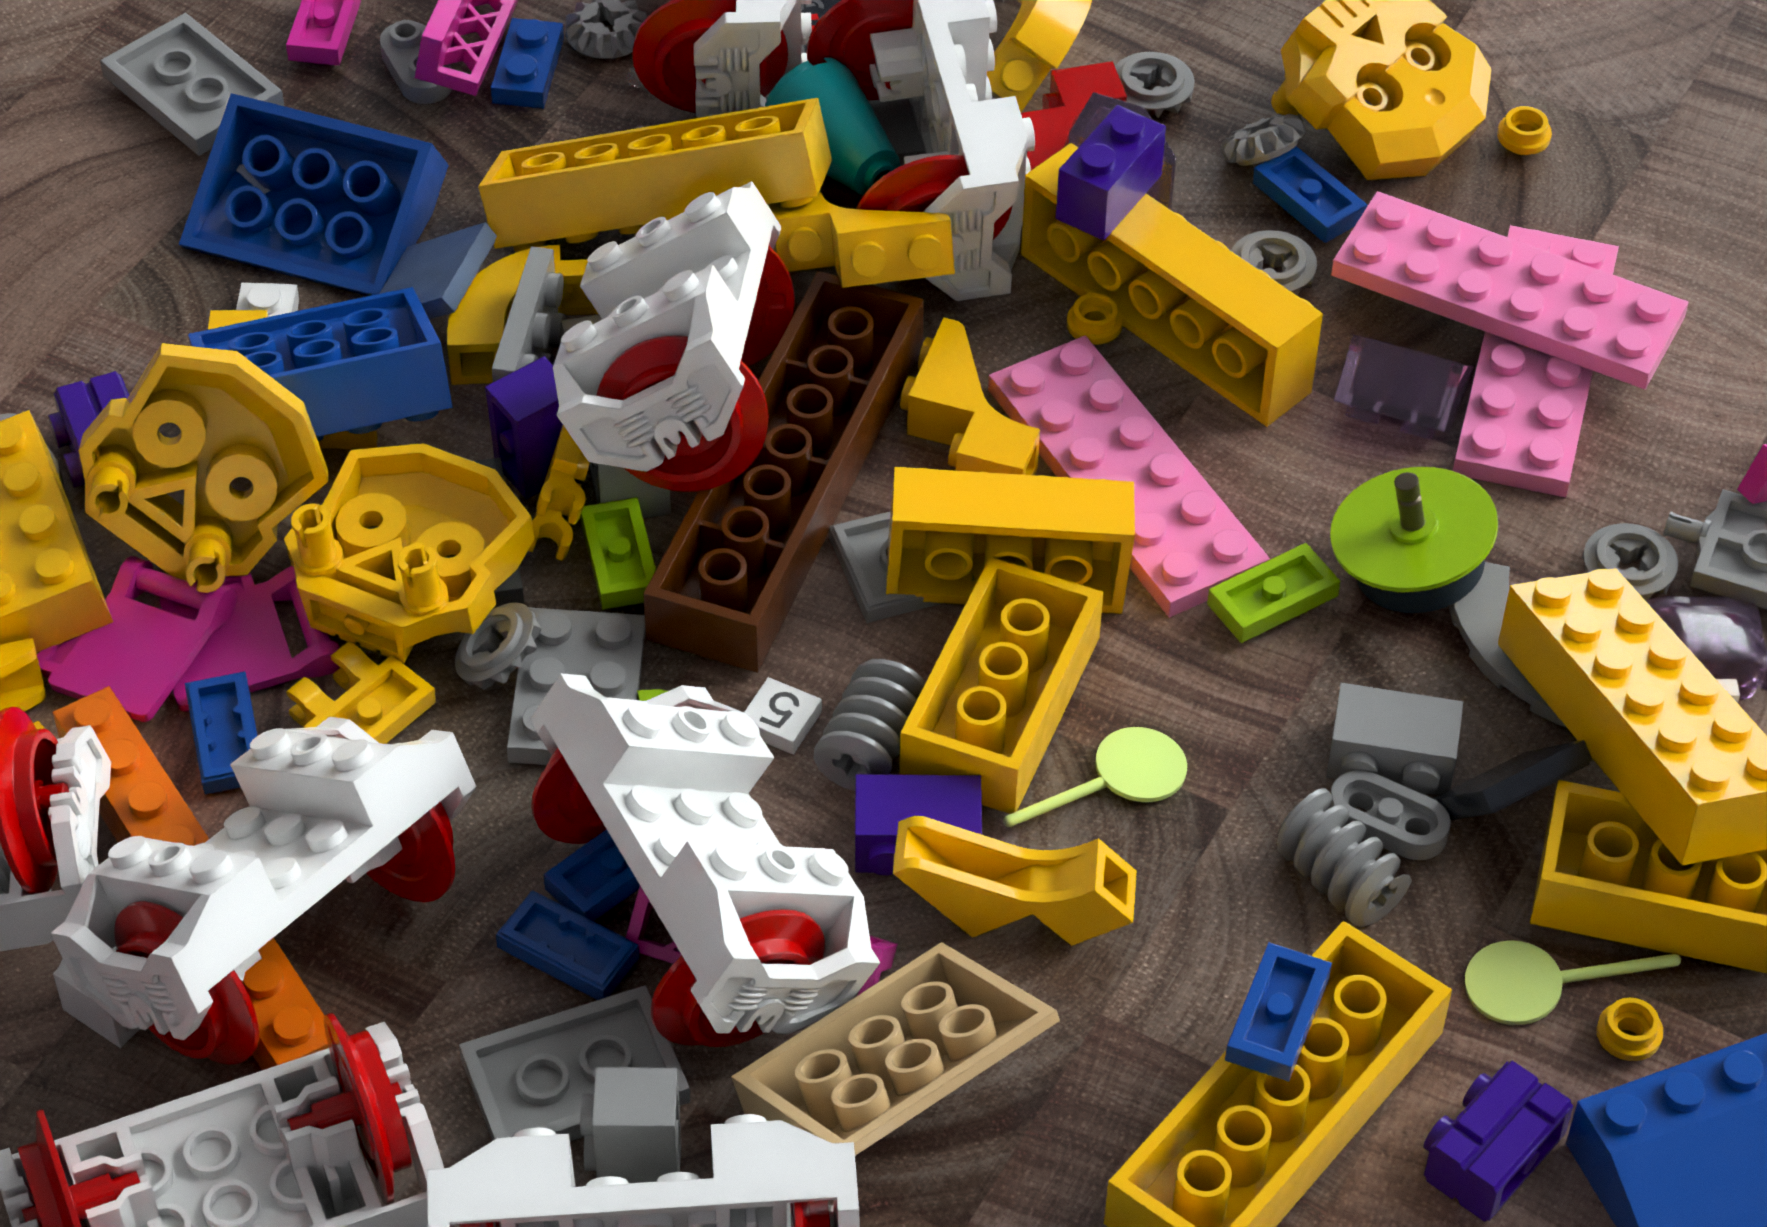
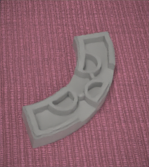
M1485 562L1483 574L1473 590L1461 600L1449 605L1452 623L1454 627L1459 629L1460 634L1469 647V657L1498 689L1506 687L1517 697L1529 703L1531 712L1555 724L1566 727L1498 646L1510 588V567Z

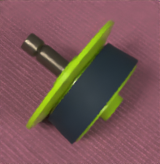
M1436 467L1402 468L1378 475L1354 489L1342 501L1332 520L1330 530L1331 545L1339 564L1348 574L1356 579L1361 591L1371 601L1381 607L1397 612H1430L1456 603L1477 585L1484 571L1485 558L1496 541L1498 517L1495 505L1486 490L1467 476Z

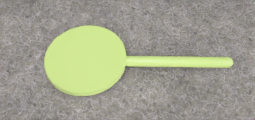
M1128 727L1117 730L1104 738L1098 747L1095 758L1098 778L1004 817L1003 824L1006 827H1013L1106 787L1115 794L1132 801L1156 802L1164 800L1175 794L1185 781L1187 774L1185 754L1173 739L1159 731L1144 727Z
M1500 941L1484 947L1472 957L1465 973V990L1471 1004L1485 1017L1506 1025H1525L1541 1020L1552 1012L1560 1000L1563 983L1676 967L1680 965L1681 957L1678 954H1669L1560 971L1554 959L1541 948L1523 941Z

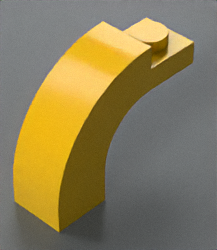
M1017 0L1021 3L1018 15L994 52V71H987L992 95L995 98L1016 96L1020 112L1022 113L1049 71L1057 69L1066 56L1086 19L1092 0Z
M560 245L541 246V248L553 249L555 273L563 274V295L561 304L558 307V313L566 315L598 314L580 287L588 263L587 259L561 260ZM530 249L506 256L476 274L456 311L449 315L447 348L452 385L493 383V362Z

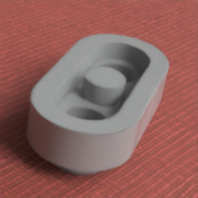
M401 20L388 26L381 33L380 46L383 62L401 93L408 100L419 104H431L445 99L452 89L414 78L421 37L426 26L412 20ZM448 64V65H443L444 67H447V68H450V69H451V65H450V64Z
M1366 770L1346 772L1333 783L1331 788L1332 801L1329 809L1335 805L1343 804L1349 811L1348 820L1345 825L1352 821L1360 820L1367 828L1364 840L1370 837H1378L1384 844L1383 848L1412 860L1433 858L1445 848L1451 820L1445 807L1438 801ZM1355 807L1363 808L1367 810V812L1360 811ZM1411 832H1416V833H1419V834H1421V835H1415V834H1412Z

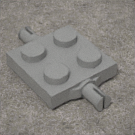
M1722 489L1716 509L1706 517L1705 522L1670 511L1663 536H1670L1697 544L1696 553L1698 560L1690 586L1767 609V502L1752 504L1742 494Z

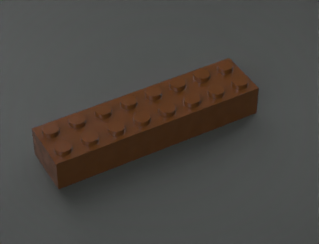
M817 271L758 380L766 398L769 415L768 429L763 447L754 462L737 478L721 486L698 491L643 593L646 640L756 673L759 672L829 533L830 526L833 525L923 345L924 299L870 284L842 288L838 276Z

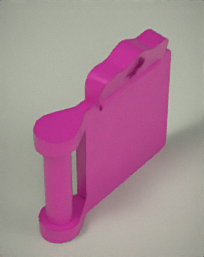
M130 556L120 566L111 592L105 599L113 622L58 645L41 650L37 654L41 673L44 677L48 678L52 690L76 699L84 698L110 686L130 718L141 722H148L157 713L212 633L224 625L233 615L237 605V592L225 586H221L216 591L209 593L199 592L196 590L197 584L194 583L190 586L186 580L153 570V565L150 561ZM143 592H147L195 608L199 612L194 621L135 601L134 599Z
M293 566L286 568L268 581L256 585L250 572L244 576H225L222 586L234 589L237 592V605L233 615L224 625L212 633L173 688L178 708L183 712L189 711L185 683L245 671L251 693L297 678H313L333 674L341 668L331 660V655L340 648L339 644L331 641L329 634L313 629L309 624L297 589ZM160 597L162 610L194 621L196 620L199 610ZM292 600L308 647L293 658L291 657L273 601Z

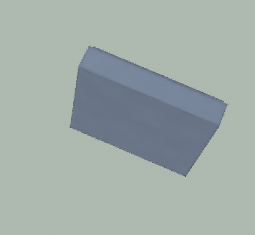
M484 222L409 246L404 251L379 294L413 287L429 320L454 313L495 243L497 235Z

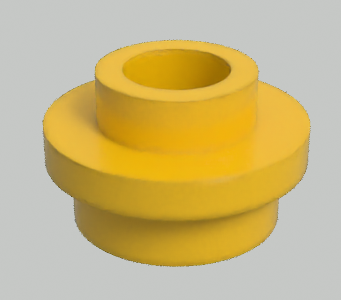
M1529 106L1511 109L1506 117L1500 121L1497 132L1498 140L1502 146L1518 155H1531L1542 152L1549 146L1552 135L1547 116L1542 111Z
M1089 293L1079 297L1067 314V329L1075 339L1086 335L1093 345L1105 344L1114 340L1122 330L1123 317L1116 302L1109 296L1101 293Z
M1622 998L1605 1008L1599 1017L1596 1029L1597 1037L1602 1047L1611 1055L1627 1061H1640L1651 1057L1657 1052L1663 1039V1025L1658 1013L1649 1003L1638 998ZM1622 1030L1632 1031L1637 1036L1626 1034Z

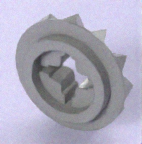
M592 0L591 4L577 2L575 11L566 15V38L576 51L586 56L600 59L622 57L633 52L634 38L641 24L647 18V13L638 10L635 0L622 3L620 0ZM608 21L609 24L614 25L613 32H610L608 27H605L602 22Z
M1140 52L1123 58L1115 65L1127 95L1126 107L1132 106L1134 112L1138 114L1149 111L1159 118L1163 110L1178 113L1182 103L1191 102L1195 83L1193 73L1183 61L1174 56L1160 52ZM1157 79H1160V86H1155L1153 90L1144 89L1148 88L1152 83L1154 84Z
M1277 114L1271 118H1262L1255 123L1246 124L1244 128L1233 131L1220 146L1226 162L1237 163L1241 166L1254 165L1276 158L1293 149L1306 130L1298 115Z
M1258 231L1244 236L1231 249L1233 253L1255 268L1266 272L1273 280L1297 296L1301 288L1312 287L1317 270V258L1312 248L1297 236L1282 231ZM1263 263L1268 264L1272 268L1282 267V272L1277 273L1272 268L1263 270Z
M1620 523L1599 529L1586 542L1582 556L1585 563L1584 573H1589L1596 569L1616 568L1646 602L1654 593L1666 595L1678 571V557L1670 542L1658 532L1637 524ZM1642 557L1639 570L1634 567H1630L1627 570L1618 569L1620 561L1624 564H1629L1633 560L1637 561Z
M517 602L503 604L492 609L474 634L465 633L455 657L457 674L469 686L475 684L483 690L491 687L495 681L503 684L507 682L510 673L516 668H523L522 661L527 655L534 653L537 649L534 640L539 636L542 628L535 620L536 615L526 605Z

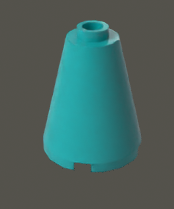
M832 57L824 58L828 63L814 66L809 61L798 64L778 81L768 95L765 106L819 98L832 162L826 176L864 196L875 182L887 173L900 167L899 156L856 77L845 64Z

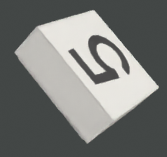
M768 677L744 713L757 724L760 736L766 744L794 755L822 713V699Z

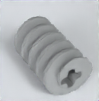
M870 659L860 664L854 671L851 682L844 690L842 700L834 709L833 718L824 728L823 736L814 748L813 759L818 769L829 780L852 791H856V774L888 775L893 768L892 760L900 754V732L926 683L924 679L913 669L891 660Z
M1326 788L1318 789L1305 797L1284 819L1278 832L1277 851L1287 861H1294V867L1303 877H1310L1311 884L1320 893L1328 894V900L1336 909L1345 910L1346 918L1354 926L1365 927L1375 924L1400 902L1412 882L1410 875L1403 874L1394 878L1401 863L1399 857L1395 853H1390L1378 859L1384 845L1378 837H1370L1361 842L1367 829L1360 820L1352 821L1345 825L1349 816L1348 809L1343 804L1335 805L1328 809L1332 801V795Z

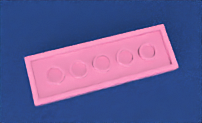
M1378 191L1333 259L1331 276L1645 390L1681 326L1689 303L1686 300Z
M1510 225L1508 238L1613 275L1619 246ZM1485 332L1453 471L1472 479L1566 498L1593 371Z
M1086 335L989 374L988 391L1011 420L1040 429L1039 455L1057 477L1134 482L1135 539L1130 569L1169 618L1206 602L1210 588L1270 560L1269 556Z

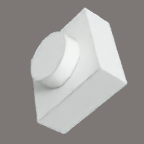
M241 283L236 310H267L268 317L295 312L298 310L299 305L297 284Z

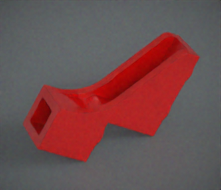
M1113 61L1051 70L1050 93L1043 94V109L1021 113L1022 118L1030 117L1034 128L1035 149L1034 151L1027 152L1031 170L1070 143L1079 148L1117 105L1126 108L1127 95Z

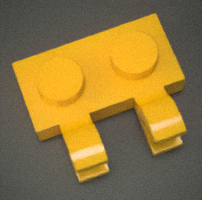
M562 425L537 501L535 518L532 520L535 540L528 550L533 552L537 540L547 537L556 542L558 546L556 559L561 561L567 556L573 539V530L570 524L575 525L578 522L586 501L581 484L577 483L575 479L584 481L590 462L586 459L564 425ZM562 515L568 516V522L563 518Z
M349 641L331 655V660L341 667L333 674V679L346 690L338 699L333 701L313 681L306 677H303L286 691L287 696L297 703L289 709V715L303 728L317 727L328 717L350 719L378 743L387 744L436 703L435 688L393 655L389 656L380 665H377L358 646Z

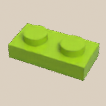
M638 497L584 506L580 516L581 525L602 610L644 603L643 593L653 577L656 567Z
M1304 543L1210 588L1207 605L1239 642L1243 643L1338 597L1341 581L1311 547Z

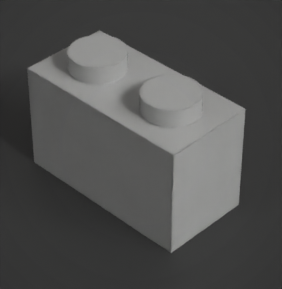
M1341 683L1326 777L1337 779L1349 771L1366 770L1421 794L1440 795L1450 790L1457 760L1464 701Z
M595 1067L594 1094H582L580 1130L581 1135H585V1171H596L597 1178L607 1176L621 1177L629 1183L657 1182V1179L664 1174L680 1172L682 1140L677 1068Z

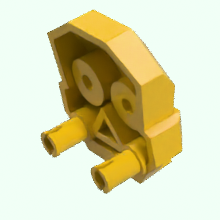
M1325 0L1320 7L1318 6L1303 18L1281 48L1286 79L1277 92L1275 91L1272 95L1271 104L1277 114H1301L1316 130L1327 128L1367 180L1426 176L1466 142L1486 118L1491 67L1475 43L1443 23L1447 18L1446 14L1430 0ZM1365 100H1368L1372 105L1366 103Z
M162 343L128 398L111 399L83 433L78 450L85 479V513L169 575L186 580L190 586L198 580L196 590L203 593L213 592L220 588L225 580V576L248 575L276 543L278 523L328 483V468L304 402L238 351ZM165 423H174L180 428L181 433L176 437H165L160 433L159 427ZM245 477L252 482V487L247 491H237L230 483L235 478ZM184 489V506L167 493Z
M424 443L350 450L323 504H305L296 509L291 517L292 528L284 537L290 562L295 570L297 589L311 628L332 636L338 634L340 639L352 642L353 644L359 642L360 647L373 652L380 650L381 655L387 657L393 655L402 663L406 662L415 644L434 636L454 632L474 634L496 605L494 590L518 569L535 540L531 515L496 469ZM372 526H378V527L373 528V529H367V528L372 527ZM448 555H456L452 558H445Z

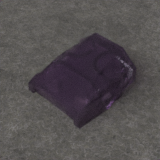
M1666 596L1645 600L1715 679H1737L1740 693L1739 700L1752 697L1757 692L1759 684L1762 691H1767V650L1759 610L1754 603L1728 597Z

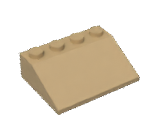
M941 942L732 1075L731 1078L744 1114L760 1115L766 1121L782 1120L831 1143L854 1142L856 1156L1058 1023L1060 1019L1056 1009Z

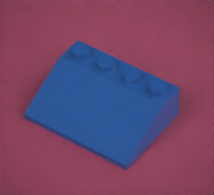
M231 93L179 245L185 249L366 296L376 295L381 292L406 248L416 244L430 220L449 165L434 145L429 142ZM244 164L246 170L259 184L271 191L264 194L237 172V168Z
M413 287L188 334L190 345L193 347L238 351L303 401L318 442L323 440L324 435L348 431L353 434L369 433L380 428L384 422L402 418L414 422L428 420L438 415L440 410L453 408L442 345Z
M1767 1033L1577 1101L1566 1145L1616 1227H1767Z

